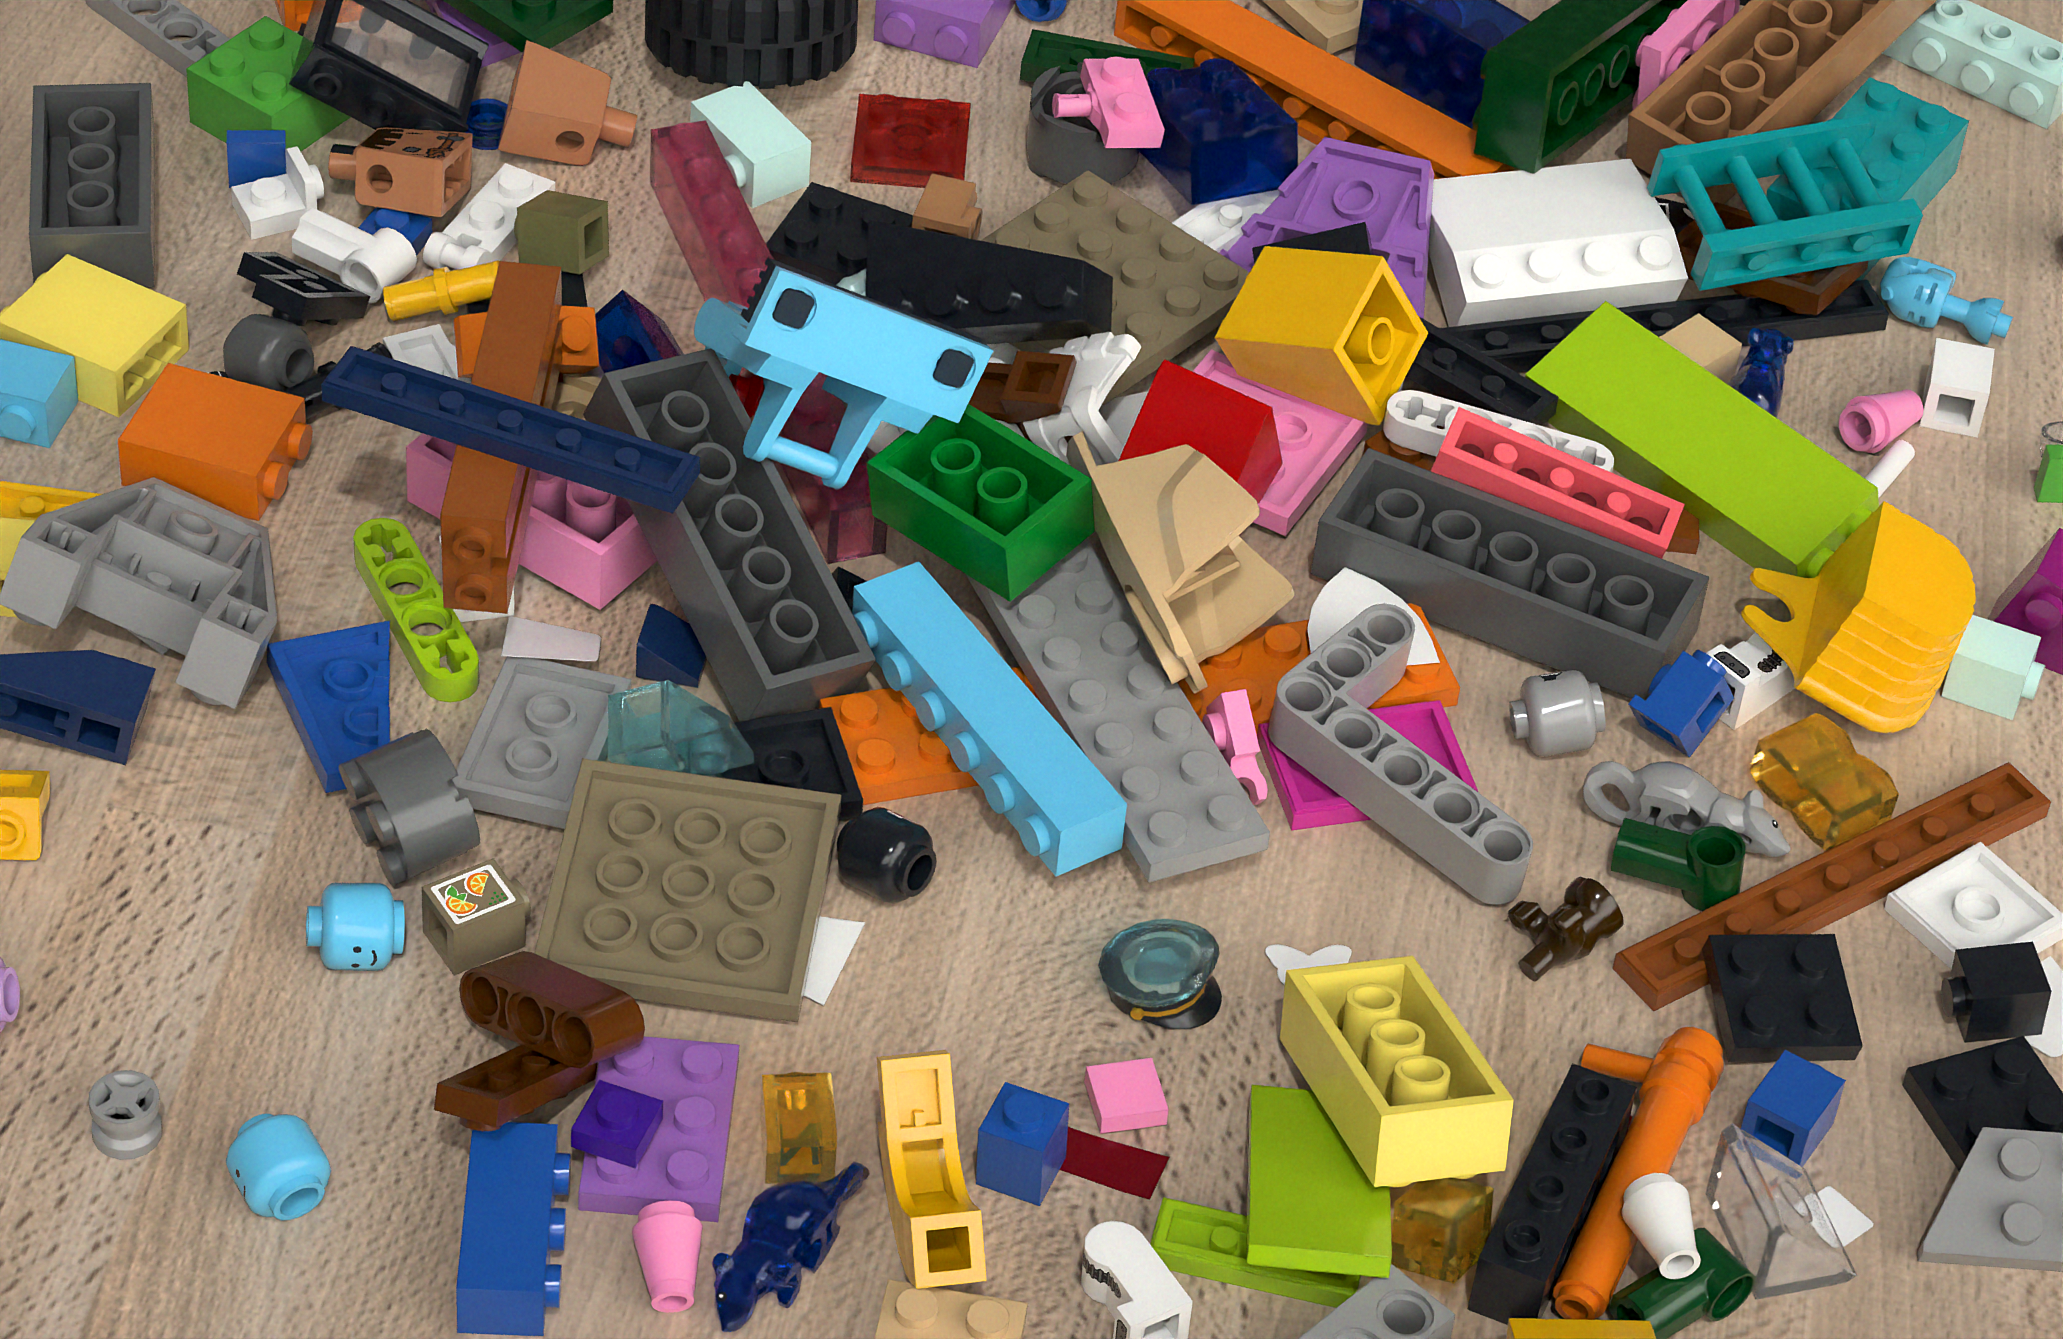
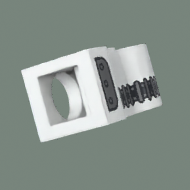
M1756 632L1746 642L1742 641L1730 649L1720 644L1706 653L1726 669L1727 673L1724 678L1729 688L1736 689L1732 704L1727 707L1719 718L1733 730H1736L1795 689L1794 676L1787 663Z
M1118 1221L1100 1223L1090 1229L1085 1237L1081 1285L1089 1297L1105 1304L1114 1317L1113 1339H1188L1193 1301L1143 1234L1134 1226Z

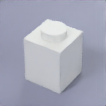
M1936 338L1925 380L1922 401L1924 410L1919 427L1978 438L1990 394L1995 349Z

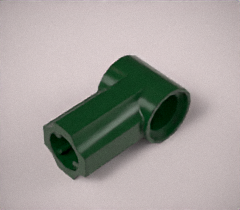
M1624 818L1612 855L1611 871L1682 889L1681 893L1684 900L1693 908L1704 911L1740 893L1746 845L1741 836L1726 827H1702L1690 835Z
M1705 1227L1697 1228L1694 1230V1236L1701 1262L1692 1274L1680 1279H1668L1662 1276L1657 1267L1613 1294L1609 1311L1615 1320L1650 1321L1656 1339H1667L1704 1315L1712 1321H1719L1728 1317L1748 1298L1754 1288L1756 1276Z

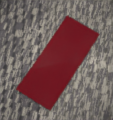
M1068 1127L1066 1159L1060 1170L1109 1188L1150 1200L1170 1157Z

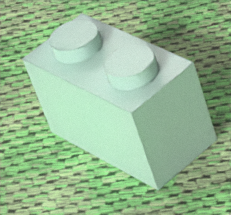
M745 81L743 87L732 86L691 102L690 127L687 130V141L692 153L696 158L703 159L721 177L724 185L729 190L735 191L751 208L809 186L811 141L749 81Z

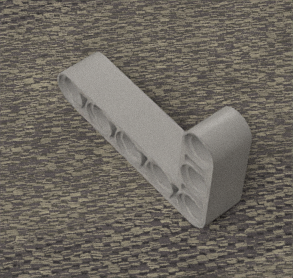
M1385 603L1372 605L1357 615L1281 678L1277 685L1268 727L1270 740L1278 749L1472 896L1489 904L1508 903L1514 900L1521 891L1533 850L1532 837L1523 825L1367 710L1370 705L1396 685L1404 676L1415 632L1414 621L1404 609Z

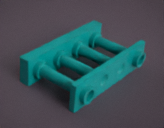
M1868 114L1848 118H1833L1825 122L1690 145L1680 144L1659 150L1647 189L1651 197L1681 192L1703 235L1691 271V276L1699 291L1909 253L1923 214L1914 198L1883 202L1859 159L1872 125ZM1837 165L1859 208L1838 212L1831 211L1809 169ZM1785 174L1807 217L1787 221L1778 220L1757 178ZM1733 183L1755 226L1735 230L1726 229L1705 188Z

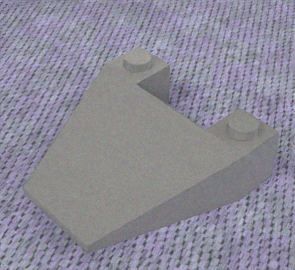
M153 477L40 515L19 541L0 592V605L13 610L14 614L24 622L37 626L47 625L54 629L58 628L76 606L185 655L175 683L191 689L193 695L203 702L212 705H226L235 709L252 685L277 623L268 528Z

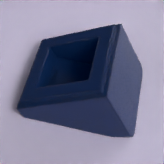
M650 604L637 642L636 677L698 688L707 657L691 625L665 608L656 604Z

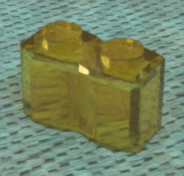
M1818 713L1812 714L1759 739L1750 766V772L1761 790L1778 806L1791 811L1802 831L1816 845L1826 851L1891 820L1899 796L1889 773L1869 758L1857 754L1847 732L1827 717Z

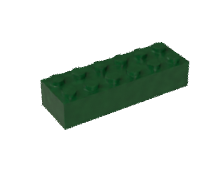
M1561 0L1548 10L1543 11L1538 17L1522 28L1517 29L1509 37L1491 47L1485 54L1480 69V76L1485 81L1482 101L1479 103L1473 117V129L1477 131L1474 153L1532 174L1538 172L1633 101L1635 92L1639 87L1640 67L1636 65V54L1640 43L1647 35H1652L1667 20L1672 10L1679 9L1687 0Z

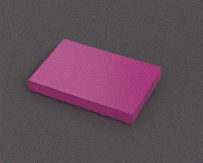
M1440 700L1368 709L1478 792ZM1269 723L1258 725V744L1291 831L1372 820L1278 749L1270 740L1268 734Z

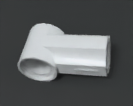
M311 208L300 218L297 230L292 236V253L340 275L343 284L371 296L369 304L376 303L383 297V287L398 284L416 267L417 263L414 248L405 236L391 228H381L371 235L315 208Z

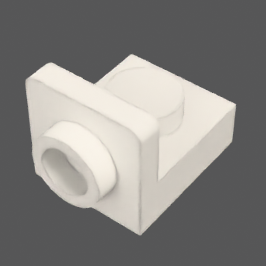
M297 146L285 149L286 174L261 178L253 182L231 187L232 205L251 240L297 229L300 218L311 208L317 209V199L324 197L323 182L315 164L308 165Z

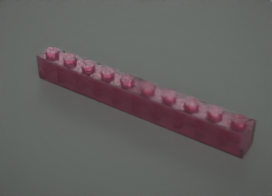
M706 120L651 129L650 185L704 301L706 302L713 297L726 303L731 301L749 308L747 303L748 297H754L756 293L753 287L755 283L760 284L762 280L759 274L761 270L766 271L767 269L765 261L767 257L773 258ZM742 367L740 375H742V373L746 370L745 368ZM819 372L801 395L778 436L829 454L846 409L841 399L821 389L828 375ZM866 450L863 451L846 484L838 490L824 485L822 477L780 463L827 564L886 553L887 524L872 515L867 462L870 458Z

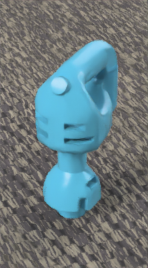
M1899 257L1889 264L1880 282L1881 296L1886 301L1891 312L1898 318L1921 327L1934 328L1940 316L1963 323L1974 339L1987 345L1992 334L2002 338L2006 337L2013 317L2001 313L2004 301L1996 298H1982L1970 302L1950 295L1956 280V273L1953 270L1922 259Z

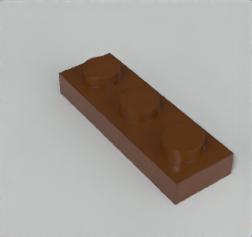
M520 1045L437 1083L434 1110L460 1117L459 1123L466 1128L477 1131H495L500 1129L502 1124L521 1115L531 1114L535 1112V1108L554 1099L564 1098L568 1096L569 1092L596 1079L598 1062L581 1069L573 1068Z

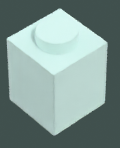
M1972 615L1950 663L1941 697L2013 720L2021 698L2034 700L2045 668L2044 664L2034 662L2041 637Z

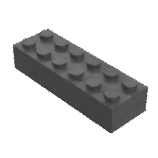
M705 349L604 373L583 413L586 421L700 457V474L673 514L635 501L626 500L739 721L807 711L819 707L820 699L855 693L876 661V658L773 461L765 458L763 461L758 462L745 457L743 445L752 421L715 351Z
M1370 448L1366 450L1319 519L1311 574L1330 581L1346 567L1377 581L1403 599L1406 604L1412 603L1421 607L1426 619L1561 671H1580L1589 682H1597L1599 686L1633 698L1636 694L1644 700L1649 697V687L1657 672L1666 664L1673 665L1680 654L1687 649L1697 632L1709 582V576Z

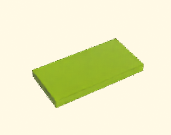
M1252 1084L1249 1101L1247 1264L1389 1278L1392 1260L1390 1187H1374L1312 1090Z

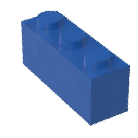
M506 1122L502 1124L500 1129L495 1131L472 1130L456 1285L457 1333L544 1336L546 1308L560 1307L562 1265L550 1264L551 1251H564L566 1208L554 1207L555 1195H569L571 1153H558V1124Z

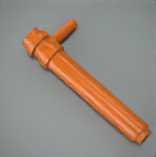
M1682 1027L1676 1030L1673 1035L1663 1040L1655 1058L1593 1044H1587L1583 1051L1581 1067L1603 1075L1642 1083L1639 1090L1641 1104L1553 1288L1555 1308L1564 1319L1593 1320L1604 1314L1638 1241V1238L1622 1217L1625 1190L1632 1182L1642 1176L1652 1173L1669 1174L1690 1126L1698 1123L1711 1099V1092L1716 1087L1723 1073L1724 1063L1722 1059L1723 1049L1719 1041L1712 1034L1702 1029Z

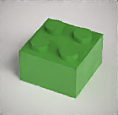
M264 16L186 68L190 123L225 143L227 140V130H285L286 149L297 146L301 152L348 120L350 116L289 85L303 36L267 16Z

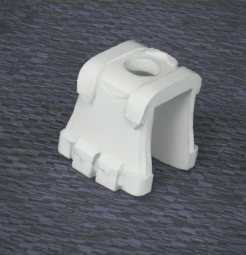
M1112 332L1092 334L1090 339L1087 336L1068 340L1064 348L1058 347L1050 350L1049 353L1074 355L1077 364L1061 411L1047 417L1023 422L1031 441L1069 465L1066 457L1068 443L1064 436H1074L1083 431L1096 466L1117 462L1148 392L1117 397L1104 406L1102 403L1118 378L1131 362L1135 360L1141 349L1138 341L1129 334L1114 336Z

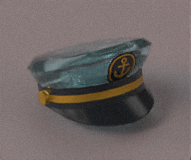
M1154 919L1140 922L1116 933L1102 949L1098 967L1104 983L1108 986L1111 1001L1123 1013L1130 1015L1133 1019L1142 1020L1164 1028L1190 1029L1208 1023L1219 1012L1222 994L1216 979L1212 976L1220 954L1219 945L1215 937L1201 926L1174 919Z

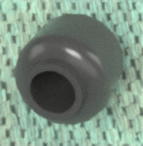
M251 314L241 319L231 330L223 346L224 369L228 378L276 391H284L310 378L313 372L314 353L307 333L294 323L269 315Z

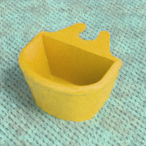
M1883 501L1876 511H1873L1866 521L1862 522L1856 531L1852 532L1846 541L1842 542L1836 551L1830 555L1817 577L1803 578L1763 568H1755L1751 572L1750 580L1757 588L1777 596L1786 604L1791 613V621H1777L1757 606L1751 604L1746 605L1742 609L1741 616L1787 663L1794 676L1795 689L1864 727L1866 730L1878 733H1894L1914 726L1929 709L1973 615V605L1976 603L1975 584L1972 581L1973 574L1965 557L1960 554L1959 549L1943 535L1937 534L1932 528Z

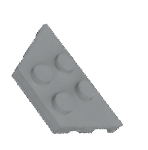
M1983 1127L1917 1251L1918 1262L2063 1272V1133Z

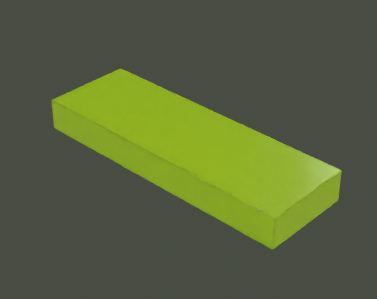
M1166 1197L1162 1199L1150 1245L1170 1271L1334 1308L1340 1306L1358 1291L1361 1276L1247 1264L1246 1215Z

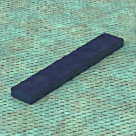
M354 346L349 347L321 384L322 401L672 514L700 474L699 456Z

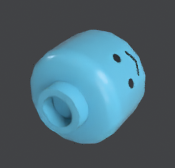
M331 883L322 893L320 906H307L306 946L319 947L321 961L330 970H383L389 964L392 954L403 953L405 930L403 900H393L392 893L385 884Z
M261 1114L249 1119L239 1129L237 1137L230 1145L226 1157L228 1171L249 1209L260 1216L275 1217L279 1220L299 1218L315 1208L323 1199L324 1189L328 1184L331 1174L328 1158L309 1125L295 1115Z

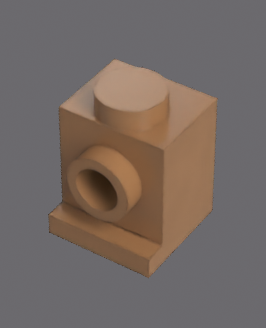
M931 174L913 214L912 228L977 240L983 211L982 208L975 207L977 202L976 183Z

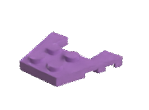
M1324 137L1278 187L1280 195L1262 214L1254 213L1241 227L1243 235L1228 251L1222 249L1219 253L1250 272L1254 266L1253 247L1366 222L1371 237L1373 255L1384 257L1417 315L1424 319L1434 182L1431 162L1426 159Z

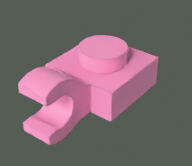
M1243 689L1221 693L1206 707L1207 714L1203 716L1202 723L1239 783L1244 784L1248 788L1252 804H1260L1266 799L1268 789L1266 780L1259 771L1255 757L1260 752L1247 691Z

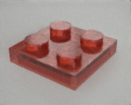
M859 94L850 182L925 188L931 174L964 180L971 103L956 102L948 99L932 100L896 97L890 94Z

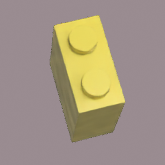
M66 254L48 272L42 273L36 279L34 285L12 305L6 306L0 312V339L74 356L78 400L118 418L156 382L168 363L175 364L189 351L186 304L69 254Z

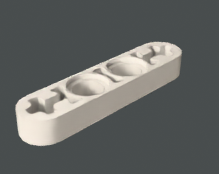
M1400 391L1393 394L1387 402L1383 431L1391 442L1404 448L1437 457L1458 407H1461L1611 473L1613 470L1614 457L1611 451L1604 445L1589 439L1421 391Z

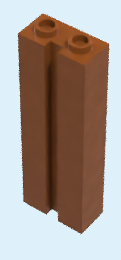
M499 261L471 384L552 410L562 363V323H558L562 305L561 267ZM456 445L440 513L444 608L508 614L538 470Z

